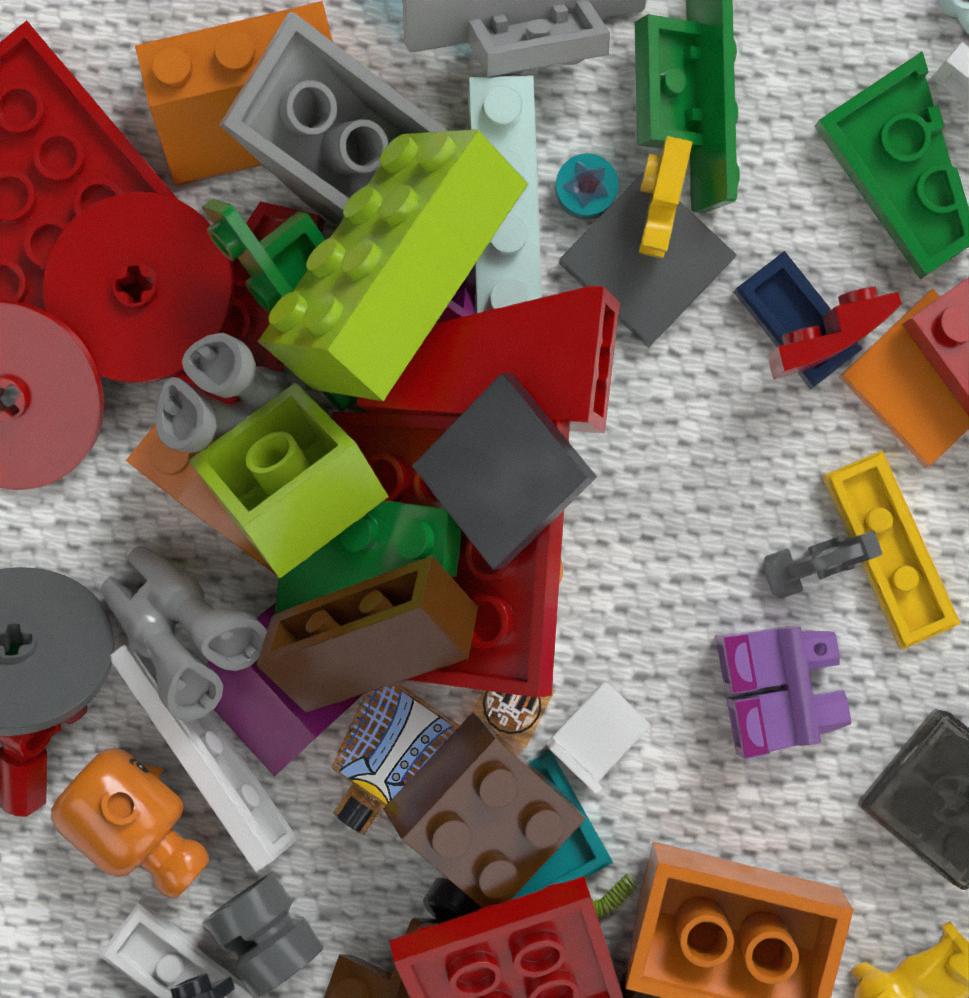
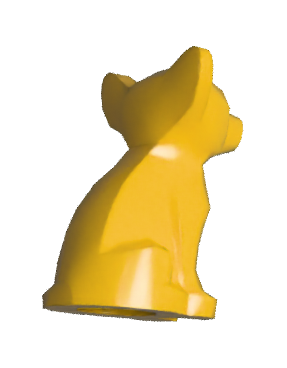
M949 921L942 925L943 935L936 945L921 953L905 957L892 972L879 970L867 962L859 963L851 969V973L857 982L854 997L969 998V942Z

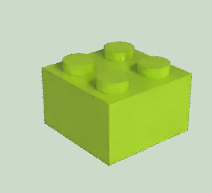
M296 382L188 460L227 515L279 578L307 560L313 553L353 523L359 521L366 513L389 497L357 444Z

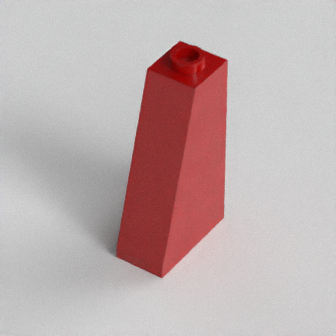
M587 286L435 323L385 400L379 401L358 397L357 406L372 413L461 416L501 373H512L550 420H560L570 424V431L605 434L620 302L604 286Z

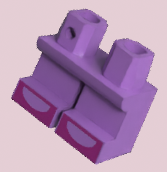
M785 626L715 635L725 692L739 694L781 685L780 689L726 698L736 755L743 759L768 755L771 751L819 744L822 743L820 734L830 733L851 725V715L845 691L834 690L813 694L809 670L840 665V654L835 632L802 631L800 626Z

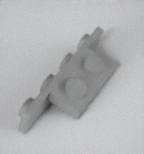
M402 0L404 43L409 52L469 43L487 77L495 75L513 76L528 69L556 64L574 65L582 62L584 59L609 55L610 32L601 19L642 12L645 9L646 0Z

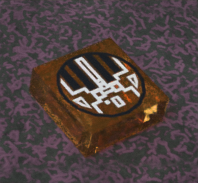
M483 690L472 712L480 717L496 733L527 747L552 696L537 698Z

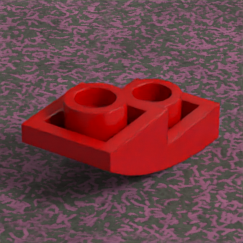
M867 287L844 293L838 296L840 305L835 306L823 316L827 335L822 336L820 326L808 327L782 335L784 345L778 346L767 356L773 380L817 366L857 343L887 320L902 304L899 292L878 296L876 287Z

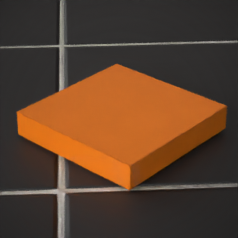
M934 289L928 291L839 376L847 387L925 467L931 466L969 430V416L902 325L940 297Z

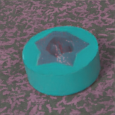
M584 153L573 156L562 165L558 172L555 184L557 201L561 208L572 217L583 220L598 218L616 199L619 188L618 176L611 163L599 155Z

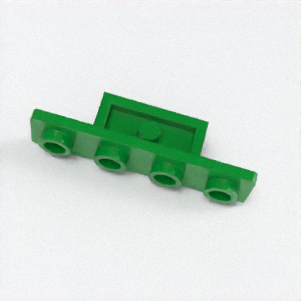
M686 0L687 20L647 14L634 22L637 145L663 148L667 136L692 141L690 151L691 210L698 213H706L734 203L738 196L737 187L740 180L736 153L738 105L735 101L734 73L737 46L733 32V0Z
M211 199L202 207L213 223L207 229L210 238L229 260L234 261L236 258L240 260L251 276L245 282L247 289L260 306L269 313L282 297L293 292L308 270L306 263L310 254L319 244L326 240L308 213L297 211L259 242L233 205ZM322 391L331 404L341 412L349 408L356 413H372L357 406L358 397Z

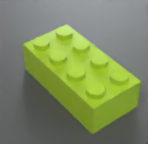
M478 129L402 134L392 140L381 153L379 158L381 166L367 186L353 194L343 209L345 217L333 235L319 244L310 254L306 263L308 270L293 292L282 297L273 307L269 315L270 325L258 342L311 389L384 401L528 186L525 179Z

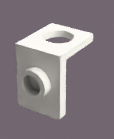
M603 682L550 737L546 744L597 795L603 789L599 781L651 727V724L611 685Z

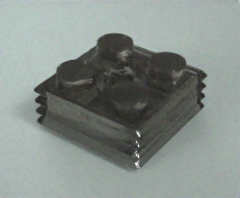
M934 709L860 798L858 804L863 811L949 883L961 890H967L969 888V727L952 713ZM944 786L953 789L962 788L958 797L963 803L957 811L947 808L941 812L946 802L939 793Z

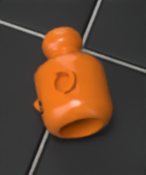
M104 749L86 765L56 799L51 808L52 823L67 841L108 875L116 877L127 876L141 865L152 875L154 886L162 895L177 899L210 861L208 852L202 844L192 839H183L172 829L182 815L184 802L159 779L163 771L161 767L142 764L133 755L122 749Z

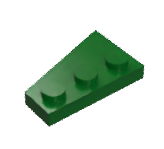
M923 51L819 119L814 126L920 280L969 248V206L958 169L951 164L942 130L945 128L939 105L934 106L926 79L929 71Z
M382 501L366 513L363 518L353 523L313 553L307 560L297 565L283 577H278L275 614L433 556L452 578L457 577L461 528L444 507Z

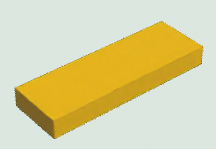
M883 450L821 476L848 537L851 538L873 530L875 531L883 555L861 562V566L898 648L904 650L960 625V620Z

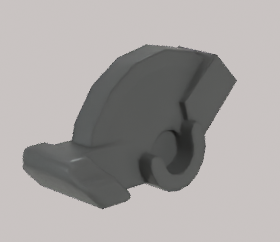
M873 530L845 539L844 535L812 545L808 547L810 555L793 560L790 550L784 549L765 556L762 567L772 594L782 599L803 591L801 578L817 573L820 580L842 571L854 569V564L871 560L883 555Z

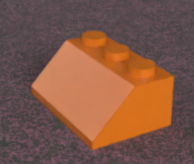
M323 1L135 45L149 108L176 186L264 166L219 124L288 13L293 11L333 42Z
M653 841L637 902L625 983L626 989L661 998H831L854 909L839 887Z

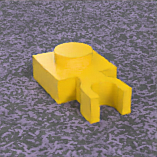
M667 136L660 156L648 154L640 192L649 193L651 197L639 254L663 259L665 252L668 250L692 141Z

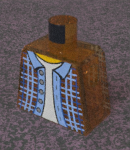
M399 683L366 692L331 767L336 773L352 783L333 811L335 817L351 829L365 835L383 806H386L456 731L460 724Z

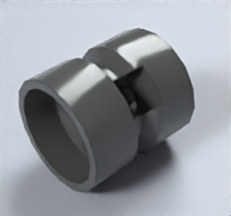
M273 872L260 878L230 899L202 922L222 952H235L238 956L234 970L253 998H259L278 987L311 962L324 948L304 917H291L289 910L293 901Z

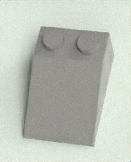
M293 11L285 17L219 124L304 203L337 226L340 225L345 217L343 209L353 194L367 186L381 166L379 163L381 153L392 140L402 134L447 131L446 128Z

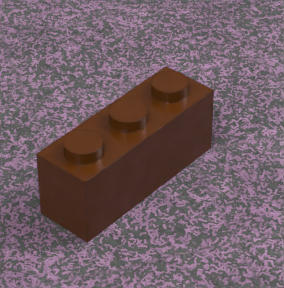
M430 556L273 614L257 666L305 712H309L468 659L478 606L435 558Z

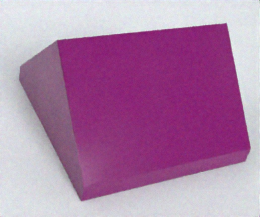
M276 603L256 618L266 628V631L268 630L272 615L275 614ZM258 660L251 666L238 671L225 670L208 661L206 664L214 670L223 684L222 698L213 710L274 777L365 694L363 693L342 702H336L305 712L257 666Z

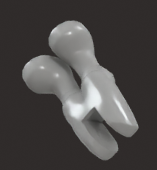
M225 333L208 335L195 342L185 352L182 360L184 371L198 387L171 377L164 383L159 394L156 409L157 434L162 443L176 451L184 453L202 451L213 441L214 435L219 439L292 384L287 382L280 371L262 366L255 367L256 363L253 354L242 341ZM201 389L223 398L238 396L241 401L225 404L206 394ZM311 397L332 418V415L329 413V411L317 400Z
M138 546L130 552L127 558L147 580L141 589L134 593L112 576H109L103 582L101 589L111 611L128 636L127 640L130 648L152 660L156 668L159 698L174 718L182 721H193L206 716L217 706L222 698L223 684L219 676L209 665L187 649L175 637L176 624L180 623L184 627L196 647L209 661L222 669L232 671L247 668L259 659L267 631L252 614L239 609L216 610L209 606L204 600V591L199 585L197 578L184 575L178 568L159 554L146 547Z

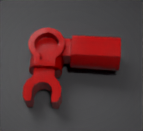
M86 705L78 713L63 722L67 724L77 722L87 713L88 706ZM63 722L34 733L0 736V743L4 745L0 748V807L6 813L19 817H28L46 804L47 751L45 747L50 742L52 736L61 731V724Z

